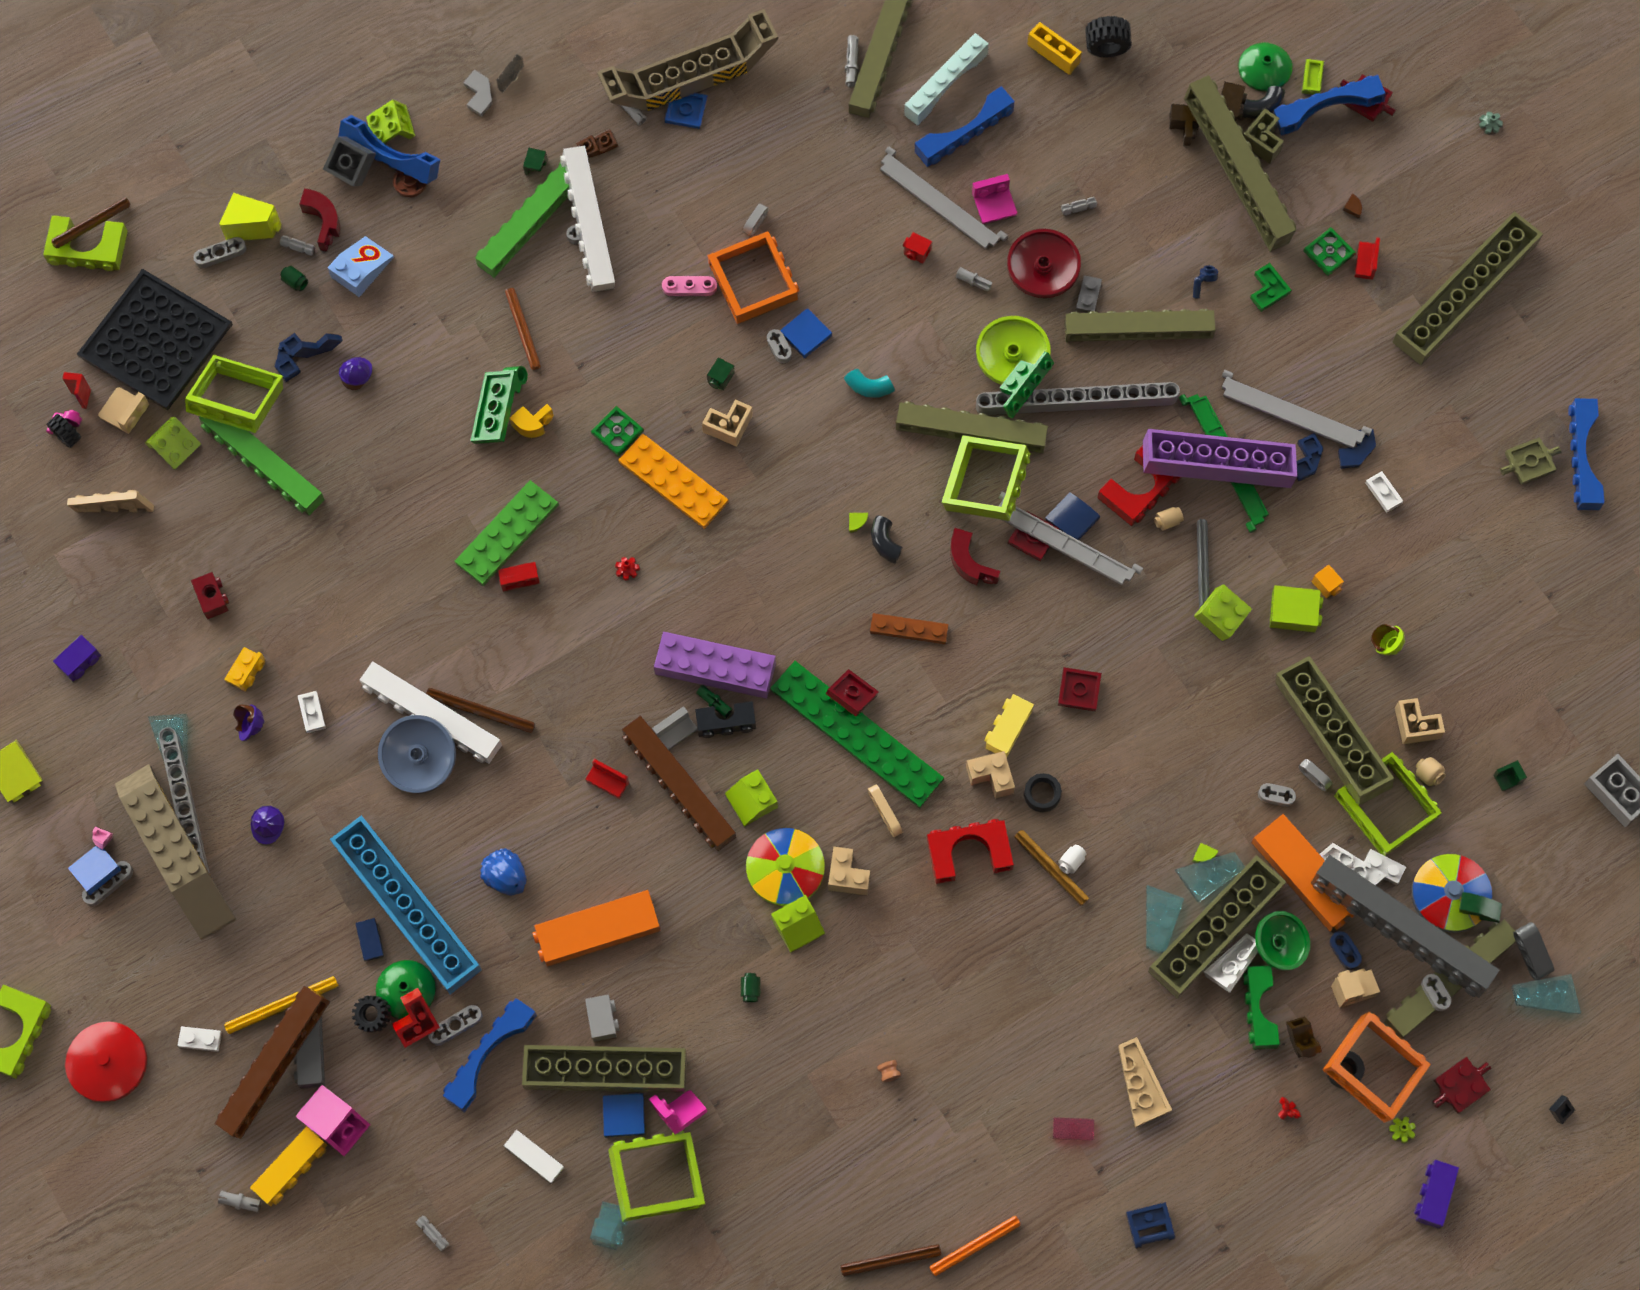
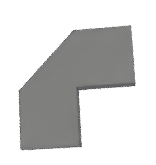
M474 70L464 81V86L476 93L468 102L467 108L482 117L492 105L490 83L487 77Z

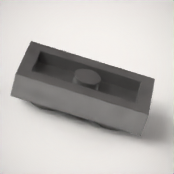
M1084 275L1076 311L1083 313L1095 311L1102 279Z

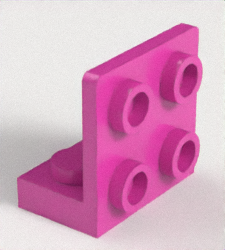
M1008 174L973 183L972 195L982 224L1017 215L1009 190L1010 179Z
M688 1090L670 1104H667L664 1099L660 1100L656 1094L649 1098L657 1114L675 1135L708 1112L691 1090Z

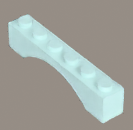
M975 33L905 104L904 116L918 126L930 114L945 91L962 74L977 66L988 55L989 43Z

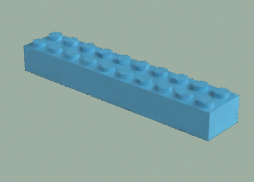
M362 815L330 838L337 851L449 994H452L482 971L477 961Z

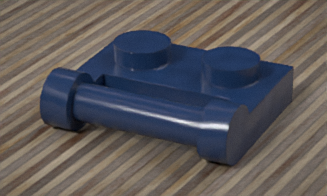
M1166 1202L1126 1212L1135 1249L1141 1248L1145 1244L1165 1239H1175ZM1165 1225L1166 1231L1139 1237L1138 1231Z

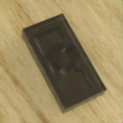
M518 54L496 80L498 90L503 93L512 81L514 82L518 78L519 72L524 67L523 59Z

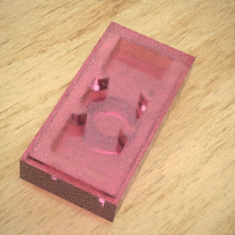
M1054 1117L1053 1139L1093 1141L1094 1119Z

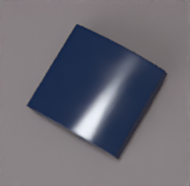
M1069 492L1045 519L1064 533L1080 540L1100 519V515L1080 498Z

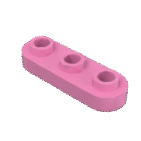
M670 276L663 280L662 290L668 296H711L717 291V282L710 276Z

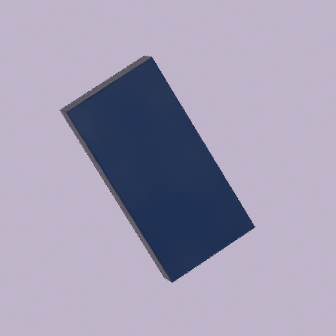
M372 918L355 923L364 961L384 957L376 919Z

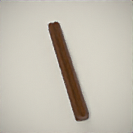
M122 198L53 238L51 241L52 245L56 249L62 247L129 208L130 202L127 198Z
M936 1244L841 1265V1273L843 1276L932 1258L940 1256L941 1249Z

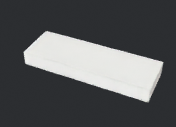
M518 1130L513 1133L504 1145L505 1148L551 1184L564 1168L563 1165Z

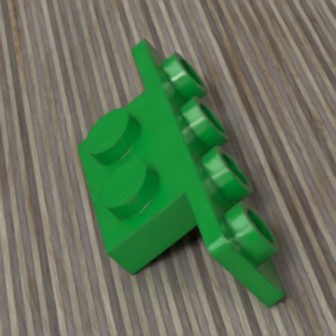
M1044 351L1035 364L1020 360L1000 386L1002 393L1011 395L1003 405L1010 418H1014L1054 365V361L1048 352Z

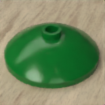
M1257 43L1248 47L1242 53L1238 70L1242 80L1249 87L1267 92L1270 86L1283 87L1288 82L1292 73V61L1288 53L1278 45Z
M1276 911L1266 915L1259 922L1255 934L1256 946L1259 954L1268 965L1278 970L1287 971L1295 969L1305 962L1310 951V937L1305 925L1298 917L1289 912Z
M402 960L389 965L381 973L376 984V996L388 1002L386 1005H390L391 1009H388L391 1012L390 1016L402 1019L409 1015L401 997L418 988L430 1007L435 997L436 984L431 972L423 964L412 960ZM402 984H407V988L404 990L400 987Z

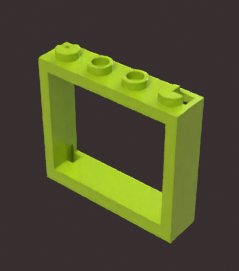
M213 355L185 398L186 412L256 433L283 390V376ZM217 373L270 389L255 414L201 397Z
M962 436L942 499V504L946 511L1010 521L1011 515L1016 509V499L1019 498L1021 493V482L1026 477V466L1030 463L1029 457L1031 453L1027 446ZM973 448L1017 455L1002 507L957 500Z
M1393 752L1381 760L1385 766L1389 765L1429 817L1389 844L1349 794L1350 792L1346 786L1340 788L1335 794V798L1378 852L1384 856L1437 820L1442 814L1437 806L1438 803L1430 799L1425 787L1417 783L1415 775L1404 767L1403 760L1399 759Z
M682 1130L676 1135L672 1133L671 1136L658 1134L652 1136L653 1139L645 1140V1137L633 1139V1142L625 1143L624 1140L613 1143L614 1145L608 1151L622 1222L699 1209L705 1205L691 1132L684 1133ZM683 1142L695 1198L631 1209L620 1152Z

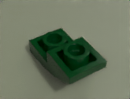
M1462 892L1459 913L1479 916V920L1500 922L1502 903L1480 895Z

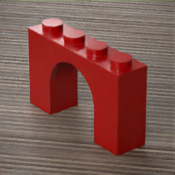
M1143 445L1136 452L1134 458L1142 467ZM1151 474L1154 478L1155 486L1149 492L1140 495L1126 491L1111 478L1099 490L1097 498L1130 526H1133L1135 522L1139 523L1145 517L1144 513L1148 509L1152 510L1157 504L1156 500L1160 496L1164 497L1170 490V485L1172 483L1176 484L1181 477Z
M992 819L985 824L976 822L969 824V827L961 828V826H954L947 831L938 829L927 834V844L935 883L955 881L956 874L952 860V851L958 843L964 840H976L985 845L990 854L993 873L1013 870L1014 863L1005 821Z

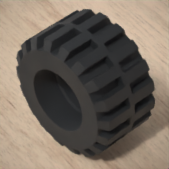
M1106 16L1094 19L1087 24L1088 26L1085 28L1087 51L1091 55L1108 58L1120 56L1126 53L1127 50H1130L1132 46L1130 23L1124 18Z

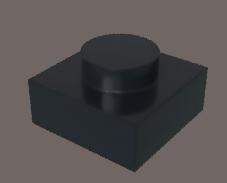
M1561 1095L1549 1108L1555 1120L1560 1124H1563L1575 1111L1569 1099L1564 1095Z

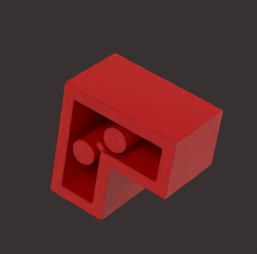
M418 988L401 997L409 1015L392 1024L404 1048L440 1028Z

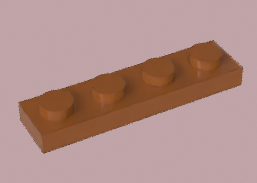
M876 613L872 615L870 628L871 634L946 644L948 624Z

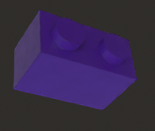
M80 635L53 662L73 682L81 678L89 666L96 664L101 655L89 641Z

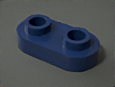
M1342 931L1334 933L1330 938V947L1345 968H1357L1361 963L1362 957L1351 938ZM1341 940L1343 945H1337L1336 941ZM1347 957H1352L1354 962H1348Z

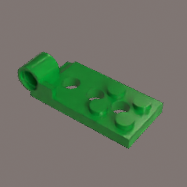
M505 367L503 371L485 372L471 442L481 444L505 441L514 394L520 393L521 385H524L528 379L525 367Z

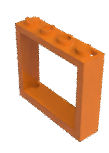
M769 231L708 255V264L737 324L798 300L799 287L796 282L792 281L791 270L789 267H785L784 256L781 251L778 252L776 248L778 247L777 241L774 236L771 237ZM767 244L789 290L741 309L720 262Z
M1368 1012L1360 1016L1323 1068V1071L1385 1123L1394 1119L1431 1064L1426 1061L1422 1054L1413 1050L1407 1041L1399 1038L1392 1028L1385 1026L1377 1015ZM1366 1026L1417 1068L1391 1107L1340 1065Z

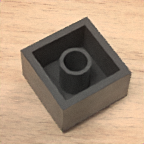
M346 136L337 137L323 170L352 186H362L376 153Z

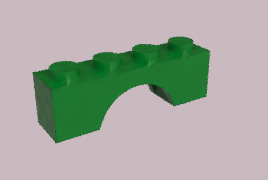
M1247 967L1245 973L1242 974L1243 985L1247 986L1244 1000L1245 1005L1249 1006V1012L1246 1013L1247 1024L1251 1025V1032L1248 1033L1249 1044L1253 1045V1050L1277 1049L1280 1045L1278 1025L1268 1021L1263 1016L1259 1005L1261 996L1273 987L1272 967Z

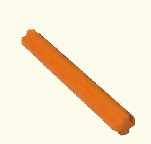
M1013 1216L930 1266L932 1274L934 1276L941 1274L1021 1225L1019 1219Z

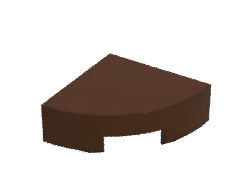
M1352 193L1343 211L1360 218L1362 204L1359 198Z

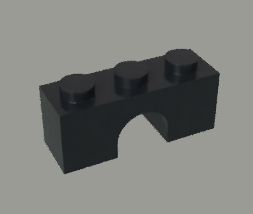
M753 701L734 704V714L727 720L719 719L715 714L714 707L695 709L699 737L711 738L716 734L727 736L738 731L749 733L756 729Z

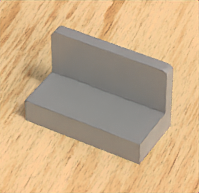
M683 706L654 726L652 730L667 749L670 750L696 732L697 727L689 718L688 711Z

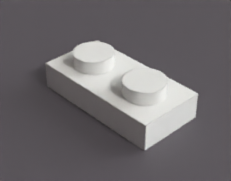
M1382 471L1366 480L1365 484L1386 513L1403 503L1402 498Z
M317 691L298 695L306 732L311 733L326 729Z
M1370 849L1364 862L1387 874V877L1384 879L1396 886L1406 869V866Z
M181 1026L178 1047L219 1052L222 1032Z

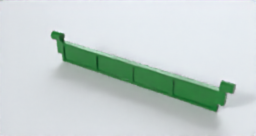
M1185 394L1179 396L1183 406L1190 405L1205 435L1228 437L1206 396L1199 398L1198 394L1189 398ZM1231 482L1251 520L1245 525L1249 532L1252 533L1256 531V525L1264 523V517L1268 516L1269 513L1253 484Z

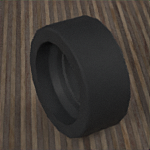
M1036 774L1026 783L1024 791L1025 802L1034 811L1049 812L1056 808L1060 802L1061 785L1050 774ZM1039 782L1050 784L1054 789L1053 799L1045 804L1036 802L1031 794L1035 784Z

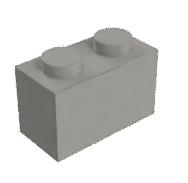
M609 994L585 999L593 1042L616 1038V1031H620L618 1019L613 1017V1012L616 1011L614 1000H610Z

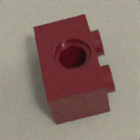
M213 572L191 580L207 620L229 611L226 593L222 594L220 590L223 587L219 577L214 576ZM210 593H216L213 597L208 598V595Z

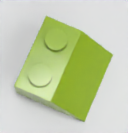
M758 769L741 778L725 793L744 827L778 808V801Z
M806 895L771 913V919L790 953L825 934L819 918Z

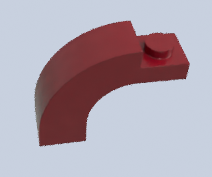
M304 188L299 203L302 213L312 214L323 220L317 243L321 251L327 252L329 245L331 246L333 243V236L339 237L340 221L333 203L322 193Z
M954 528L951 538L950 556L957 573L963 579L976 586L979 579L987 584H998L1000 571L976 563L970 556L969 548L973 533Z

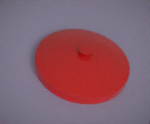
M116 1022L93 1024L80 1032L69 1046L65 1060L66 1074L72 1087L83 1097L103 1103L117 1101L133 1092L142 1081L147 1068L146 1048L141 1038L132 1029Z

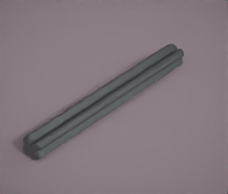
M1199 519L1197 521L1199 608L1210 596L1208 524L1206 519Z

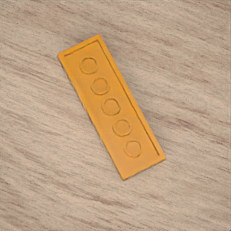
M643 433L618 460L622 466L703 529L709 525L729 502L725 496Z

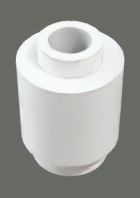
M1079 845L1070 847L1058 861L1059 868L1066 874H1074L1084 862L1087 855L1086 851Z

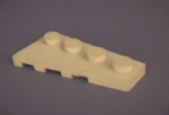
M128 490L125 493L110 492V494L78 495L75 498H68L67 506L75 512H101V509L110 512H118L119 509L138 512V509H146L147 512H154V505L136 490Z
M1136 1037L1120 1044L1118 1048L1136 1128L1171 1112L1172 1109L1138 1038Z

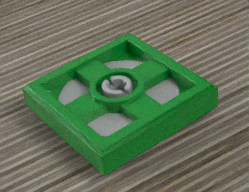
M1331 227L1303 250L1327 276L1331 275L1356 254Z
M617 406L591 430V434L618 457L644 432V429Z

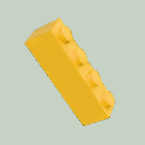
M306 1126L250 1188L269 1206L278 1204L283 1198L282 1194L287 1189H291L298 1182L297 1178L311 1168V1163L315 1158L319 1159L325 1153L327 1144Z

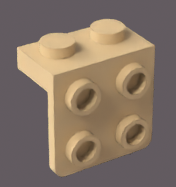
M118 387L103 406L98 416L105 422L129 434L146 411L149 402L145 395L140 392L135 396Z

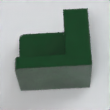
M528 148L523 164L525 175H529L530 170L541 171L542 166H546L548 161L546 151Z
M1518 760L1497 769L1493 774L1502 791L1523 783L1527 778Z

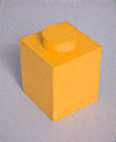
M1327 565L1315 574L1312 583L1318 590H1321L1320 592L1326 599L1331 595L1334 597L1340 593L1344 582L1330 565Z

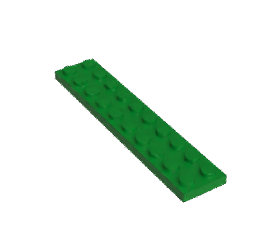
M794 661L774 683L770 691L914 805L921 808L944 781V777L862 712L855 716L826 695L829 687L797 661Z

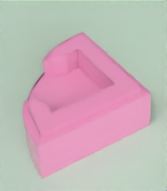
M95 827L92 840L97 847L103 849L112 840L113 834Z

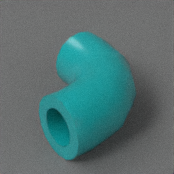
M854 369L844 377L847 385L855 393L864 397L879 398L895 391L893 383L887 375L878 379H869L859 369Z

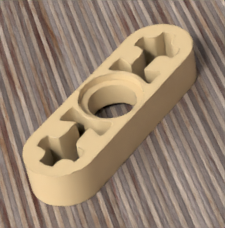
M876 784L868 788V793L891 835L896 837L902 834V828L878 785Z

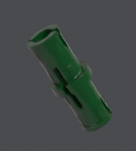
M702 685L697 690L696 694L705 700L709 707H714L724 718L731 714L733 709L723 702L718 694L715 695L705 685Z

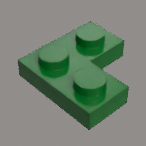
M1271 263L1255 271L1254 276L1263 288L1253 293L1250 299L1261 312L1291 294L1292 290Z

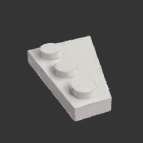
M1334 843L1320 853L1324 860L1330 854L1375 886L1387 877V874L1377 870Z
M1248 934L1244 935L1204 971L1206 977L1230 993L1258 952L1255 938Z

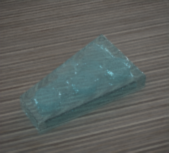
M187 714L148 716L162 758L163 754L159 740L160 731L166 727L173 728L180 738L188 771ZM168 735L165 741L170 742L174 735ZM172 753L169 760L176 759L178 753Z
M1232 852L1178 868L1175 871L1196 901L1199 902L1240 873L1245 866L1236 853Z
M1148 885L1146 886V948L1163 954L1168 947L1184 898Z
M1571 974L1511 986L1516 1006L1573 1014L1581 1013Z

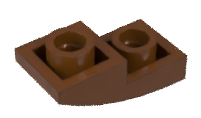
M611 129L596 137L590 135L576 143L578 147L585 146L588 158L601 155L619 147Z

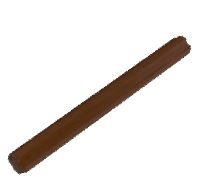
M428 688L426 692L428 696L442 704L529 733L534 731V722L433 688Z

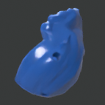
M501 848L483 859L480 877L486 885L509 896L523 893L527 879L524 866L517 854L506 848Z

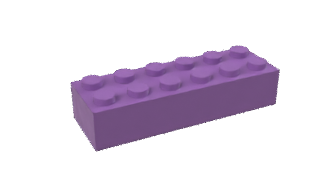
M663 632L654 664V671L656 675L767 699L776 665V657L765 653Z

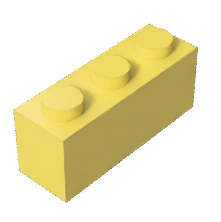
M1014 694L1011 699L1007 698L1002 707L1004 709L1003 714H998L993 725H995L993 732L989 731L984 741L987 742L986 749L993 753L1005 751L1007 758L1031 715L1034 704Z

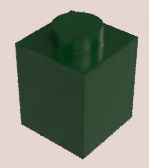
M718 357L707 374L709 385L714 389L719 388L724 391L735 374L734 365Z

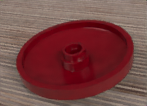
M1035 229L1024 233L1012 244L1007 257V270L1011 281L1025 294L1037 298H1052L1067 292L1078 279L1081 268L1080 253L1074 242L1063 233L1051 229Z

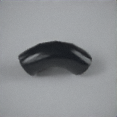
M1270 86L1266 96L1262 99H1246L1242 117L1257 118L1264 109L1273 113L1274 109L1281 105L1285 96V90L1279 86Z
M878 515L875 517L871 529L873 546L880 556L896 564L903 547L894 543L890 538L889 533L893 525L888 518Z

